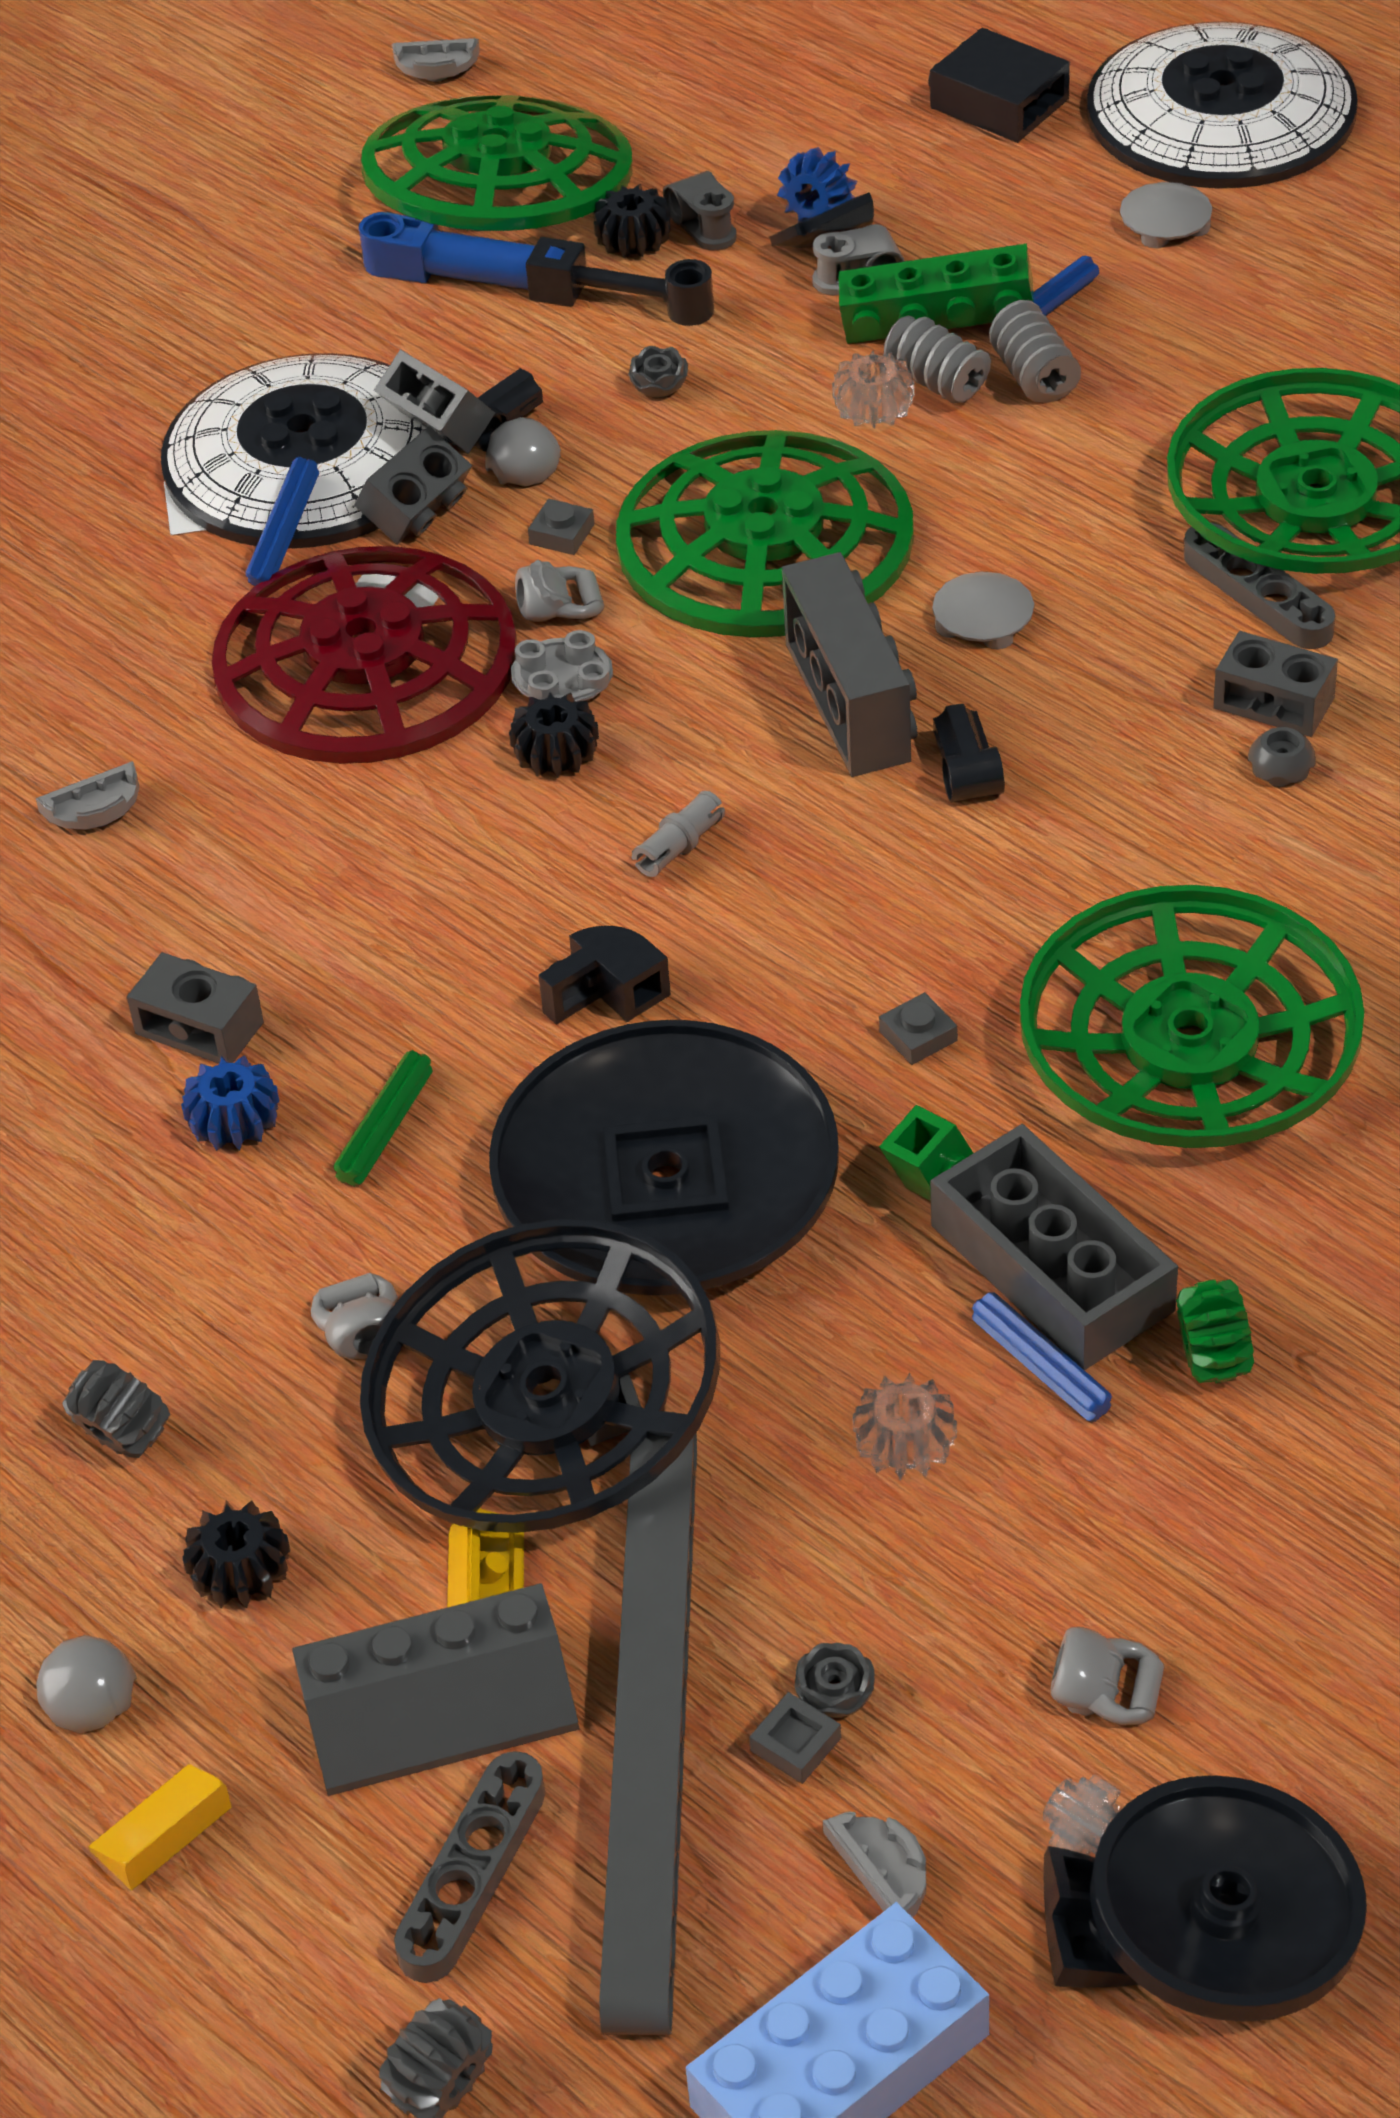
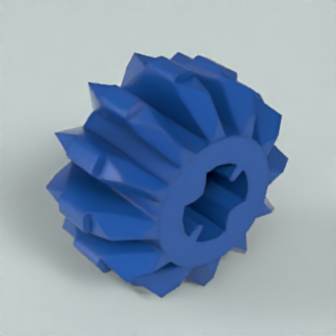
M819 146L811 148L806 153H797L789 160L788 166L781 171L778 177L783 186L779 188L777 196L788 200L789 203L784 213L795 211L798 214V223L855 198L851 191L855 189L857 181L846 177L845 174L850 163L839 165L836 163V151L823 155Z
M221 1055L218 1065L211 1067L200 1064L198 1076L186 1079L185 1095L182 1096L184 1103L181 1106L184 1119L188 1121L189 1127H191V1131L196 1136L198 1142L209 1140L216 1151L226 1143H233L240 1151L244 1140L252 1139L262 1142L263 1129L276 1127L277 1103L280 1100L277 1086L270 1079L264 1064L251 1066L245 1055L235 1063H228Z

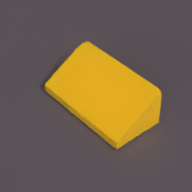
M481 1508L476 1511L479 1513L499 1514ZM456 1524L451 1525L448 1541L447 1608L524 1588V1532H490Z
M188 1764L88 1846L89 1850L132 1891L232 1808L227 1787L219 1778Z

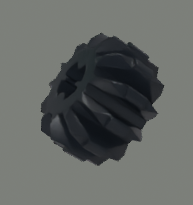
M641 184L630 189L621 185L620 191H606L605 199L595 202L594 234L597 237L598 244L605 246L607 253L621 252L623 258L628 257L630 254H638L640 257H643L645 251H659L660 244L669 240V232L671 230L670 208L667 206V199L659 196L657 189L644 191Z
M549 692L545 699L539 700L529 697L527 707L515 708V716L513 722L510 723L509 738L510 746L513 747L514 754H516L521 768L532 767L537 777L550 771L554 772L557 778H559L561 771L568 769L579 773L581 763L593 761L597 739H599L598 723L595 722L588 702H576L572 693H568L561 698H555Z
M226 1500L222 1510L223 1513L214 1515L202 1510L201 1526L187 1528V1536L185 1538L187 1548L183 1550L184 1555L182 1559L185 1572L190 1575L194 1589L199 1593L200 1597L213 1594L214 1601L221 1608L232 1598H238L247 1608L251 1599L250 1595L259 1593L271 1598L272 1582L286 1580V1572L288 1570L286 1560L289 1558L290 1545L288 1536L283 1533L279 1520L274 1516L273 1511L260 1514L259 1508L256 1507L252 1500L241 1510H235Z

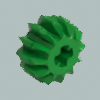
M1211 1279L1183 1288L1176 1300L1178 1307L1177 1315L1183 1341V1350H1185L1188 1367L1191 1368L1192 1376L1199 1383L1214 1381L1216 1384L1234 1380L1238 1376L1251 1372L1254 1364L1252 1332L1249 1327L1243 1297L1239 1293L1238 1286L1231 1279L1221 1281Z

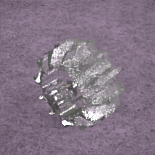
M873 350L867 356L853 353L851 361L839 363L838 372L834 375V382L832 383V397L835 399V406L839 410L840 418L852 419L854 426L869 423L875 428L877 423L882 422L894 425L896 417L901 418L908 415V409L912 404V397L915 396L914 380H912V373L908 369L907 361L895 360L892 352L882 356L876 355Z
M910 1372L903 1383L895 1384L884 1375L880 1384V1390L865 1388L861 1397V1406L855 1407V1413L852 1418L853 1431L856 1432V1448L860 1452V1457L871 1458V1464L874 1466L876 1473L889 1467H894L895 1473L900 1480L907 1472V1469L915 1468L926 1477L931 1467L930 1462L945 1464L947 1456L950 1454L949 1446L954 1445V1439L957 1438V1421L954 1420V1405L950 1400V1395L938 1394V1388L935 1385L934 1379L921 1385H916Z

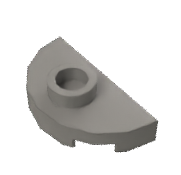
M476 38L392 44L395 64L405 74L433 82L443 81L448 77L466 71L477 61L480 53L479 39Z
M133 761L36 798L39 812L50 823L66 829L87 830L103 827L125 815L136 802L140 786Z
M845 1812L823 1820V1833L883 1912L897 1902L913 1918L917 1914L926 1894V1857L916 1836L892 1818H887L886 1822L874 1817H856L855 1812Z

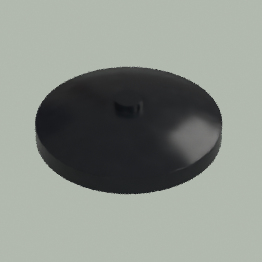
M1195 1776L1182 1778L1153 1787L1134 1798L1115 1815L1101 1837L1090 1881V1901L1097 1930L1110 1954L1121 1968L1134 1981L1161 2000L1184 2011L1218 2020L1241 2022L1275 2019L1305 2009L1319 2001L1343 1979L1351 1967L1357 1954L1366 1920L1367 1904L1363 1878L1351 1850L1337 1831L1316 1811L1293 1796L1271 1786L1237 1777Z

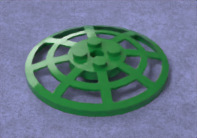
M482 95L433 102L413 108L391 118L380 125L368 137L362 148L361 168L365 184L372 194L388 207L406 216L427 223L457 229L514 231L561 224L594 212L595 202L605 199L606 191L618 192L621 185L627 187L632 176V148L625 135L615 125L583 108L537 97ZM516 111L540 113L542 115L531 116L529 114ZM439 117L451 121L445 128L422 130L425 125ZM566 123L576 133L577 138L551 133L548 126ZM586 127L608 138L619 151L593 143ZM407 128L405 133L393 136L400 130ZM442 140L443 150L426 158L418 150L416 143ZM402 146L403 155L413 169L394 182L378 166L375 153ZM551 146L574 150L567 158L557 164L549 160ZM590 154L615 163V166L604 178L582 191L566 176L581 167ZM450 163L452 166L460 170L473 174L457 172L451 169L444 168L443 166ZM533 169L536 170L535 172L524 173ZM426 177H430L451 185L476 188L474 206L435 200L410 190ZM550 182L563 196V198L530 205L493 207L495 190L526 188Z
M1294 368L1252 376L1215 391L1199 402L1181 420L1171 438L1167 455L1168 488L1175 506L1187 523L1214 545L1252 563L1279 570L1311 574L1348 573L1374 569L1400 561V543L1374 552L1368 549L1391 539L1400 532V505L1376 501L1378 486L1400 479V444L1392 437L1370 427L1380 406L1400 413V385L1381 377L1349 370ZM1293 394H1330L1361 400L1351 420L1323 416L1289 418L1281 396ZM1261 401L1269 423L1245 432L1227 447L1202 433L1209 425L1225 414ZM1321 432L1342 436L1338 442L1328 440L1299 441L1296 433ZM1273 438H1276L1280 446L1267 455L1261 464L1242 456L1253 447ZM1361 442H1365L1382 451L1393 460V463L1375 469L1372 462L1357 449ZM1191 447L1216 462L1211 478L1213 498L1186 497L1184 495L1182 469L1185 457ZM1232 470L1256 481V496L1229 498L1226 484L1230 471ZM1316 484L1320 488H1314L1308 485ZM1264 512L1280 525L1271 535H1268L1250 525L1239 514ZM1201 514L1222 515L1238 532L1261 545L1257 547L1232 537L1212 525ZM1367 516L1392 521L1380 531L1358 539L1350 528ZM1300 532H1328L1337 544L1310 545L1294 543L1292 541ZM1284 551V552H1288V553H1292V554H1284V553H1281V552ZM1342 554H1346V555H1347V556H1338V557H1310V556H1335V555H1342Z
M782 430L748 431L696 443L672 454L651 468L633 486L622 504L616 522V548L622 572L631 587L650 606L667 617L690 627L721 635L780 637L785 636L784 609L762 611L764 586L783 585L782 568L765 570L766 561L784 559L803 552L809 559L841 552L845 559L858 546L865 534L866 527L896 535L894 543L884 560L868 576L862 579L867 603L875 602L899 579L909 561L914 543L913 510L906 491L895 475L878 460L856 447L832 438L804 432ZM797 448L809 449L817 452L830 454L846 461L836 463L831 459L816 454L814 452L801 450ZM715 455L707 460L704 459L705 457ZM761 457L759 468L735 474L720 467L722 464L740 459ZM782 457L805 461L821 469L801 476L795 472L780 469ZM677 469L687 470L672 484L664 496L662 504L634 510L640 500L659 481ZM868 472L889 489L898 507V518L868 510V502L864 490L854 475ZM700 476L715 484L706 499L678 501L685 489ZM839 480L848 491L853 506L823 502L818 488ZM704 515L706 532L687 545L677 531L674 519ZM824 519L850 523L843 537L830 549H827L817 539L823 529ZM659 521L663 541L674 557L653 576L644 567L634 550L630 528ZM717 547L730 556L746 560L745 569L721 565L706 559L704 556ZM688 569H691L715 581L743 586L741 610L725 609L700 603L676 593L669 587Z
M1202 885L1158 886L1131 891L1101 901L1073 916L1056 930L1035 954L1024 977L1020 998L1021 1035L1030 1063L1044 1084L1066 1106L1090 1122L1121 1136L1154 1145L1182 1148L1225 1147L1256 1141L1289 1129L1313 1115L1336 1095L1351 1074L1361 1049L1365 1014L1361 987L1351 964L1336 944L1313 923L1287 907L1260 896L1229 888ZM1197 913L1224 916L1264 928V930L1246 953L1239 949L1216 943L1180 941L1175 914ZM1152 916L1157 944L1128 952L1109 962L1102 969H1098L1075 950L1085 941L1109 928L1135 919ZM1286 939L1299 947L1320 966L1333 984L1337 995L1304 1005L1301 996L1291 982L1278 970L1269 965L1268 962ZM1184 960L1214 962L1235 969L1225 981L1211 975L1186 973ZM1161 963L1163 977L1150 981L1135 993L1116 982L1137 969ZM1059 965L1085 985L1073 1008L1071 1032L1037 1028V1015L1041 995L1050 976ZM1255 980H1258L1276 995L1286 1011L1258 1017L1254 1004L1245 992ZM1100 997L1123 1012L1122 1033H1088L1090 1015ZM1344 1014L1346 1027L1344 1047L1333 1075L1329 1080L1300 1074L1299 1072L1309 1051L1310 1026ZM1197 1026L1203 1032L1197 1035H1186L1177 1029ZM1292 1031V1048L1282 1068L1254 1057L1259 1038ZM1042 1049L1075 1053L1078 1062L1088 1077L1110 1096L1095 1105L1075 1092L1052 1070L1043 1055ZM1094 1054H1126L1130 1062L1140 1072L1122 1086L1103 1070ZM1239 1074L1266 1084L1248 1096L1223 1104L1220 1103L1215 1087L1235 1078ZM1162 1083L1172 1087L1191 1089L1197 1107L1168 1105L1149 1100L1145 1097ZM1283 1090L1308 1097L1282 1113L1255 1123L1229 1127L1226 1117L1236 1116L1258 1108L1275 1098ZM1133 1108L1142 1113L1166 1119L1202 1121L1205 1130L1157 1127L1126 1119L1120 1115Z

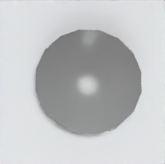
M1172 182L1146 184L1131 191L1122 200L1120 215L1124 224L1136 234L1141 235V242L1147 247L1162 248L1168 244L1169 240L1186 238L1190 235L1202 236L1210 231L1211 203L1202 192L1188 185Z
M981 571L963 574L946 582L935 594L932 605L935 616V628L943 637H959L968 641L983 642L991 649H1004L1013 643L1014 634L1021 631L1031 620L1034 601L1030 591L1019 580L1002 573Z
M583 630L572 631L565 638H551L541 642L533 639L521 641L515 648V661L511 666L512 682L520 693L539 700L547 698L549 692H551L555 698H561L568 693H572L576 702L594 698L606 689L613 677L611 659L601 648L595 646L594 635Z

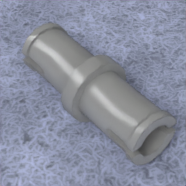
M702 791L679 813H670L664 817L659 823V830L632 851V860H638L644 854L646 855L635 864L637 869L646 876L655 877L679 854L690 853L698 845L699 837L725 816L724 807L718 808L713 814L711 813L713 809L722 803L721 800L710 791Z

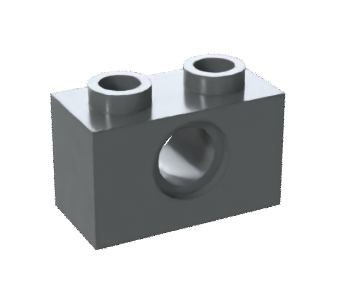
M163 952L160 953L127 995L135 1034L219 1063L221 1055L228 1063H233L264 1023L256 984L240 976H230L204 967L196 961L184 960Z

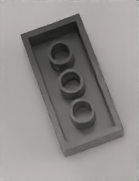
M841 552L782 566L786 646L851 777L911 762V740L917 738V725L910 709V701L917 698L915 681L909 669L902 670L893 637L891 635L884 636L876 604L874 602L867 603L859 572L849 569Z
M1023 1123L930 1180L931 1226L1056 1346L1084 1370L1176 1311L1178 1265Z

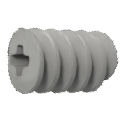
M1018 300L1010 303L997 314L989 330L990 342L1003 363L1006 364L1010 373L1014 376L1018 385L1021 386L1024 394L1034 402L1041 403L1057 401L1067 396L1077 386L1081 378V367L1069 348L1065 346L1062 338L1058 336L1055 328L1049 323L1046 315L1042 313L1039 305L1029 300Z
M911 316L900 318L891 328L884 345V359L889 366L900 370L902 374L910 378H914L917 383L928 387L930 391L941 395L943 399L951 403H964L981 388L990 371L991 358L987 352L981 349L976 350L975 345L967 341L963 342L962 338L954 333L949 334L947 328L935 325L934 321L926 316L916 320Z

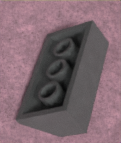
M542 1583L292 1648L328 1796L579 1730L578 1718L558 1634Z

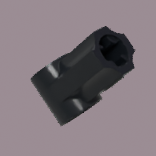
M520 368L478 397L480 401L495 412V415L474 446L486 452L490 435L502 423L523 417L543 403L542 389L537 385L531 373Z
M964 704L946 706L939 716L933 718V732L942 756L943 780L949 801L952 803L1003 794L1005 781L1001 757L997 747H989L977 711L966 708Z

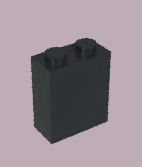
M982 27L930 70L928 78L930 108L1018 143L1069 100L1070 61Z

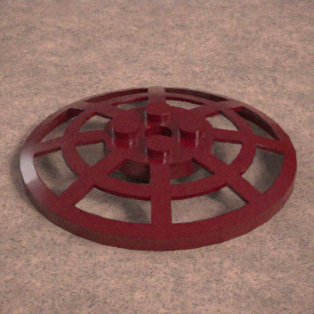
M394 546L356 547L304 559L277 571L268 581L260 582L235 604L222 622L214 641L212 668L216 691L225 711L243 731L260 743L284 754L311 761L338 764L372 763L401 758L430 749L457 736L477 722L498 701L509 684L512 676L511 666L515 661L517 637L512 613L501 593L485 577L467 565L440 554L414 548ZM379 562L412 564V566L408 568L400 565L382 564ZM438 570L463 580L481 592L491 604H462L459 597L446 584L430 574ZM318 573L294 585L293 587L285 591L279 598L268 597L280 588L292 582H295L305 576ZM380 574L396 576V578L385 588L357 587L353 576ZM329 581L333 582L336 593L323 598L316 604L295 600L308 590ZM421 584L434 592L445 605L416 607L404 595L415 585ZM248 613L264 614L256 633V652L228 666L226 651L232 633ZM280 615L302 620L300 635L270 645L272 631ZM468 620L499 622V647L493 664L486 675L460 660L468 643ZM453 622L452 636L445 651L424 642L422 624ZM358 633H363V634L358 635L356 638H355V637H352V636H354V635H356V634H358ZM303 653L304 659L313 670V673L306 683L302 684L286 674L277 662ZM416 659L431 666L416 678L399 686L392 687L389 678L407 669ZM261 669L271 684L286 696L294 699V702L280 724L267 718L250 706L237 691L234 683ZM447 675L472 690L464 699L445 712L420 724L404 728L398 704L427 692L440 683ZM334 681L343 684H369L371 693L339 694L325 692L330 682ZM314 707L344 712L377 709L384 733L370 736L337 737L312 734L301 730Z

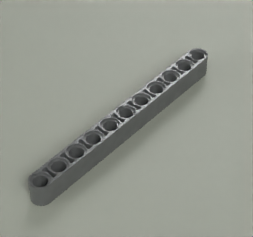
M697 1432L680 1456L652 1483L628 1498L600 1982V2028L602 2035H671ZM648 1434L642 1444L631 1453L629 1475L652 1458L672 1436Z

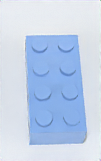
M895 1902L687 2065L685 2068L690 2107L700 2118H887L989 2035V1994Z

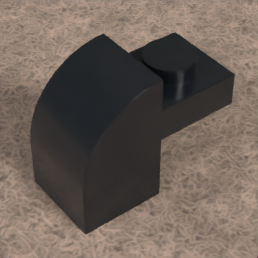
M595 926L569 935L571 955L555 962L538 975L543 1013L556 1025L599 998L626 1022H629L671 995L668 957L639 933L618 926Z

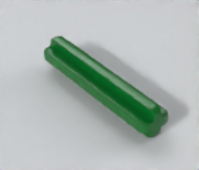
M414 1050L408 1051L403 1055L334 1163V1169L337 1172L335 1177L338 1181L348 1183L353 1187H357L364 1182L432 1074L433 1069L430 1065L431 1059L429 1056L419 1054Z

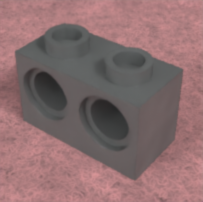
M428 426L366 480L354 506L398 545L411 533H414L417 537L420 536L433 523L437 516L435 512L442 505L450 509L462 498L468 488L463 482L472 465Z
M1239 630L1215 670L1213 708L1275 727L1292 728L1303 735L1312 737L1335 698L1338 659Z

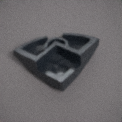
M869 192L861 194L819 215L807 218L770 236L769 239L772 246L808 248L813 247L815 238L820 234L842 232L872 225L874 219L873 199Z
M1048 1846L1044 1854V1906L1048 1949L1055 1986L1105 1988L1139 1985L1112 1957L1097 1930L1090 1901V1881L1095 1858L1069 1849Z

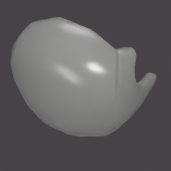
M520 417L502 423L490 435L485 457L486 471L493 470L502 485L511 483L526 487L543 483L555 472L561 455L560 447L555 436L546 426L534 419Z
M84 1635L63 1641L43 1660L37 1679V1699L41 1708L57 1727L81 1734L104 1728L117 1715L130 1708L133 1682L137 1677L127 1656L113 1643L106 1639Z

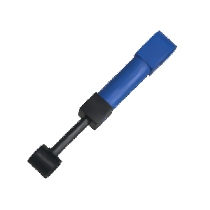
M391 212L371 214L365 217L359 224L365 270L377 277L427 283L431 275L525 289L529 291L530 300L571 307L574 306L584 286L663 298L664 302L667 303L668 315L672 321L686 326L702 324L708 321L714 313L712 270L709 265L700 260L685 259L677 261L666 269L665 279L586 267L585 246L580 242L540 237L536 245L439 231L436 224Z

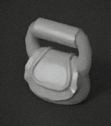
M536 560L530 566L521 567L517 570L515 575L516 599L520 613L526 620L542 622L556 617L587 619L597 616L604 609V602L596 576L591 570L572 566L553 567L550 562H541L540 560ZM566 581H576L583 605L571 602L572 597L568 594Z
M367 1273L319 1289L312 1300L311 1316L316 1325L325 1332L327 1343L337 1355L347 1359H366L372 1341L385 1317L398 1302V1296L392 1283L380 1275Z
M1071 1627L1065 1632L1059 1649L1051 1682V1696L1055 1701L1066 1706L1071 1713L1086 1716L1095 1713L1101 1718L1118 1725H1142L1154 1718L1164 1664L1157 1654L1141 1643L1122 1638H1106L1089 1628ZM1124 1658L1135 1659L1139 1662L1129 1709L1114 1701L1119 1693L1117 1686L1121 1668L1125 1665Z

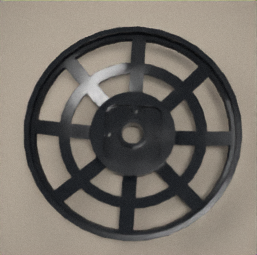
M554 1219L525 1223L492 1233L458 1249L431 1267L405 1291L390 1310L371 1343L362 1372L360 1408L364 1432L383 1472L400 1493L422 1510L449 1523L480 1531L521 1533L554 1529L591 1518L624 1502L652 1483L680 1456L699 1430L713 1400L720 1371V1337L712 1306L698 1278L677 1254L654 1238L625 1226L597 1220ZM562 1248L596 1249L608 1252L596 1284L585 1281H555L525 1287L515 1260L516 1257L529 1253ZM631 1259L649 1266L670 1281L686 1299L692 1311L660 1330L657 1322L643 1306L626 1294L619 1292ZM493 1267L503 1296L489 1302L471 1314L451 1333L447 1340L416 1326L425 1313L449 1291L473 1275ZM561 1301L586 1303L577 1323L562 1320L537 1322L532 1308L539 1304ZM609 1311H613L630 1322L643 1336L644 1340L612 1356L608 1345L598 1333ZM510 1315L515 1331L495 1344L485 1357L466 1350L468 1345L484 1330ZM701 1333L704 1346V1373L694 1402L688 1414L662 1411L666 1404L671 1383L669 1352L696 1334ZM402 1346L433 1361L423 1387V1421L387 1426L385 1419L386 1388L394 1361ZM652 1362L653 1381L645 1408L617 1402L620 1393V1377ZM451 1371L474 1379L472 1395L475 1408L442 1416L443 1393ZM552 1379L560 1380L559 1386L553 1392L541 1396L532 1394L538 1384L546 1383ZM604 1424L631 1430L612 1450L588 1465L585 1464L579 1444L593 1436ZM485 1429L490 1437L501 1446L482 1470L461 1456L449 1438ZM648 1434L672 1436L642 1467L616 1485L597 1494L594 1493L591 1480L604 1475L623 1462L642 1444ZM431 1443L435 1453L446 1467L461 1479L470 1483V1485L450 1505L435 1499L413 1482L399 1464L393 1449ZM556 1453L562 1475L534 1480L507 1478L524 1454L549 1455ZM567 1490L571 1501L569 1505L552 1510L511 1515L476 1512L494 1492L504 1495L536 1496Z

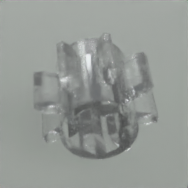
M1095 1774L1089 1780L1082 1777L1079 1783L1071 1778L1065 1779L1052 1793L1043 1812V1820L1050 1824L1049 1829L1054 1832L1049 1844L1053 1847L1065 1848L1089 1855L1090 1852L1096 1855L1101 1837L1109 1823L1120 1811V1806L1115 1801L1121 1791Z

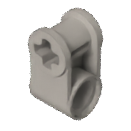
M869 225L842 232H827L820 234L813 242V252L817 257V269L812 275L813 287L823 294L839 295V281H836V278H839V271L905 261L890 232L884 226Z

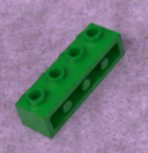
M1027 243L839 271V308L847 344L885 339L894 324L905 316L914 317L915 320L926 316L932 319L935 325L953 329L992 323L1003 308L1018 300L1034 302L1033 278Z

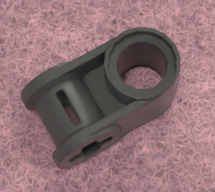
M707 170L664 186L663 197L667 199V206L670 208V218L674 223L680 225L700 247L708 250H720L734 244L737 233L735 227L731 224L730 214L734 207V196L716 180L711 172Z

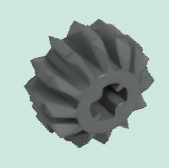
M93 1360L85 1370H81L68 1388L69 1393L62 1403L65 1412L71 1416L72 1422L83 1428L86 1434L97 1439L101 1445L110 1447L117 1454H124L131 1458H139L148 1447H152L163 1432V1426L170 1416L167 1405L162 1402L161 1396L151 1391L146 1383L139 1381L131 1372L123 1371L115 1363H107L102 1360Z
M438 1998L430 2002L425 2010L415 2012L412 2021L406 2028L400 2029V2035L395 2043L387 2048L388 2058L380 2066L379 2072L381 2090L392 2098L391 2103L407 2115L411 2113L416 2118H443L448 2110L458 2107L461 2098L467 2092L472 2091L477 2077L485 2072L484 2063L492 2054V2031L482 2024V2019L466 2006L460 2007L451 1999L444 2001Z

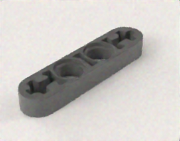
M1211 523L1212 525L1216 526L1217 528L1221 529L1222 531L1226 532L1232 537L1241 540L1236 535L1227 530L1225 527L1216 523ZM1193 527L1186 531L1184 536V559L1191 568L1293 644L1301 648L1317 649L1326 646L1332 641L1335 627V612L1326 601L1285 571L1255 564L1232 555L1206 540ZM1243 568L1251 570L1253 573L1251 575L1238 576L1231 574L1229 571ZM1280 594L1288 599L1274 602L1266 600L1264 596Z
M517 1751L503 1753L494 1758L487 1766L398 1926L394 1938L398 1963L403 1973L410 1979L423 1983L438 1981L447 1976L455 1967L539 1812L545 1798L542 1768L537 1760L529 1754ZM518 1777L525 1778L527 1788L517 1786L513 1789L507 1800L508 1813L502 1809L505 1803L503 1783L513 1785ZM481 1827H495L504 1834L500 1844L490 1850H477L468 1843L470 1835ZM450 1881H467L475 1888L469 1900L462 1904H446L438 1897L441 1888ZM434 1918L440 1922L436 1930L439 1951L427 1949L422 1957L416 1956L414 1944L425 1946L429 1942L435 1931Z

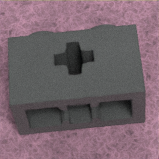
M401 349L374 388L376 393L401 413L426 428L430 426L442 438L468 454L495 415L494 411L470 391Z

